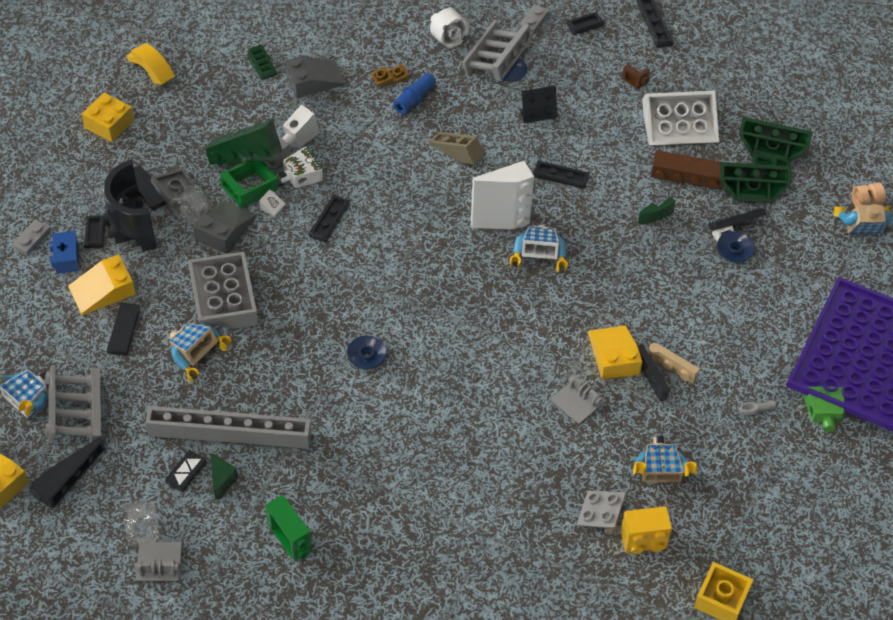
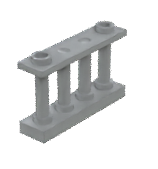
M494 20L463 60L462 64L465 74L469 76L475 68L490 70L493 72L496 81H502L533 39L530 26L523 24L519 31L512 32L500 30L497 20ZM498 37L513 38L509 43L496 41ZM491 47L504 49L502 53L490 52L488 50ZM482 58L496 59L493 64L480 62Z
M51 365L50 372H46L45 384L48 385V423L45 425V436H48V444H53L55 434L86 436V438H90V443L98 437L101 438L100 368H92L90 375L86 377L55 375V365ZM55 383L85 385L89 387V392L86 394L55 392ZM55 400L86 402V404H89V409L87 411L55 409ZM55 417L86 419V421H89V426L87 428L55 426Z

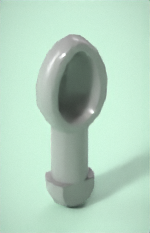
M773 400L759 404L746 402L740 406L739 411L744 415H755L760 411H772L776 409L777 405Z

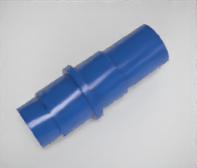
M425 73L410 87H406L403 93L394 101V109L400 114H405L412 107L418 105L426 93L436 85L435 78L431 74Z

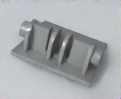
M573 374L569 378L570 383L554 395L550 401L576 423L580 424L605 403L606 400L600 393L598 394L591 386H588V383L583 382L578 375L575 376Z
M588 491L577 526L604 528L606 534L612 535L616 531V524L621 515V508L624 506L626 492Z
M139 542L138 561L135 562L136 581H179L182 542Z

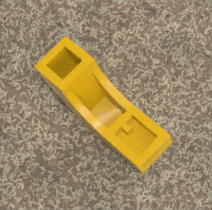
M147 43L132 49L131 53L126 56L129 62L141 65L155 84L162 85L175 77L163 56Z

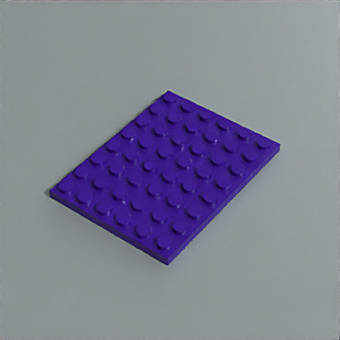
M838 277L787 381L786 387L807 396L811 394L844 408V411L893 432V298ZM809 387H824L829 392H835L839 387H843L841 393L844 397V402Z

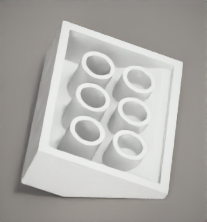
M715 91L649 93L643 97V116L649 146L719 143Z
M525 161L473 178L472 228L516 229L530 224L534 175Z

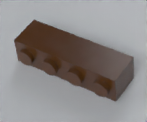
M655 150L650 177L670 180L676 183L691 184L693 186L708 187L710 189H722V183L719 181V161Z

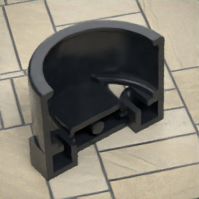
M131 159L111 170L104 181L103 195L106 213L103 216L105 223L110 224V227H107L110 238L114 237L116 244L135 239L136 245L141 246L142 252L157 248L149 209H139L143 207L141 196H139L134 165Z

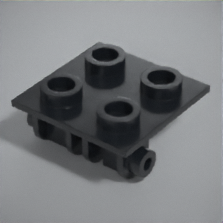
M556 85L522 91V109H520V113L523 116V123L557 118Z

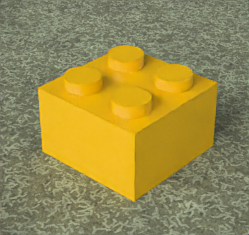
M105 92L81 114L84 128L110 142H113L135 121L132 106Z
M666 506L625 511L620 530L625 553L640 554L648 550L659 552L667 548L672 527Z
M713 562L699 591L694 608L719 620H737L753 579Z

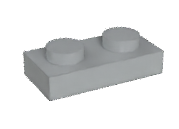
M534 4L519 23V29L523 24L529 25L531 34H534L548 16L549 10Z
M35 219L11 244L12 248L28 256L51 231L50 227Z

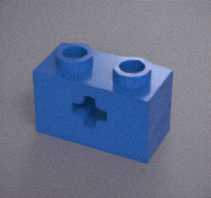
M76 232L52 233L53 241H50V250L53 252V256H50L51 267H55L57 274L80 271Z

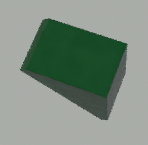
M210 454L215 499H220L238 479L237 468L216 454Z

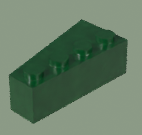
M273 118L263 123H257L252 127L240 129L238 132L215 138L205 148L210 165L274 161L282 152Z

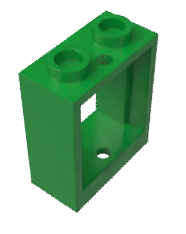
M264 161L243 162L220 173L221 187L240 208L261 199L268 190L277 191L278 177L274 172L270 171ZM255 173L264 181L247 191L237 183Z
M284 495L265 504L267 524L293 561L308 557L312 552L310 530Z

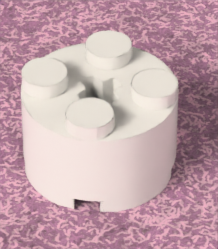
M451 7L435 13L431 17V34L447 48L460 45L463 42L462 38L469 33V23Z

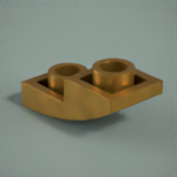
M403 63L389 70L385 66L371 73L377 87H386L411 79Z

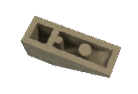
M438 132L429 141L430 145L461 163L474 165L484 155L477 136Z

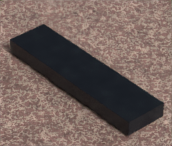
M636 0L656 48L673 46V40L655 1Z

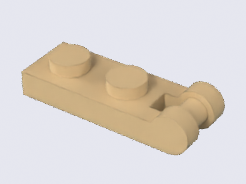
M658 343L650 344L648 353L654 363H659L667 371H672L679 375L682 380L694 384L700 370L698 367Z

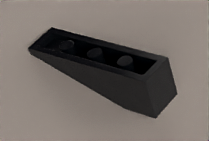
M98 437L43 472L31 484L30 490L33 497L53 509L105 450L103 439Z

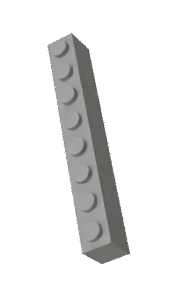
M149 406L145 421L148 436L309 449L312 432L311 419L156 406Z

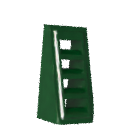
M262 44L247 49V58L261 80L277 75V71Z

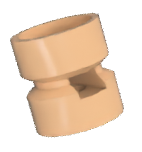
M878 182L868 184V186H854L852 200L855 207L872 204L884 205L886 194L883 185Z

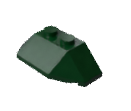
M742 117L739 136L751 156L757 153L772 159L776 155L789 161L809 150L813 131Z
M720 162L719 181L734 201L770 203L791 185V166Z

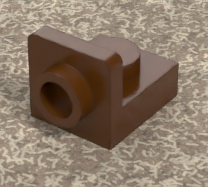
M627 64L623 68L622 80L639 89L642 85L645 86L649 82L650 69L646 68L643 72H640Z

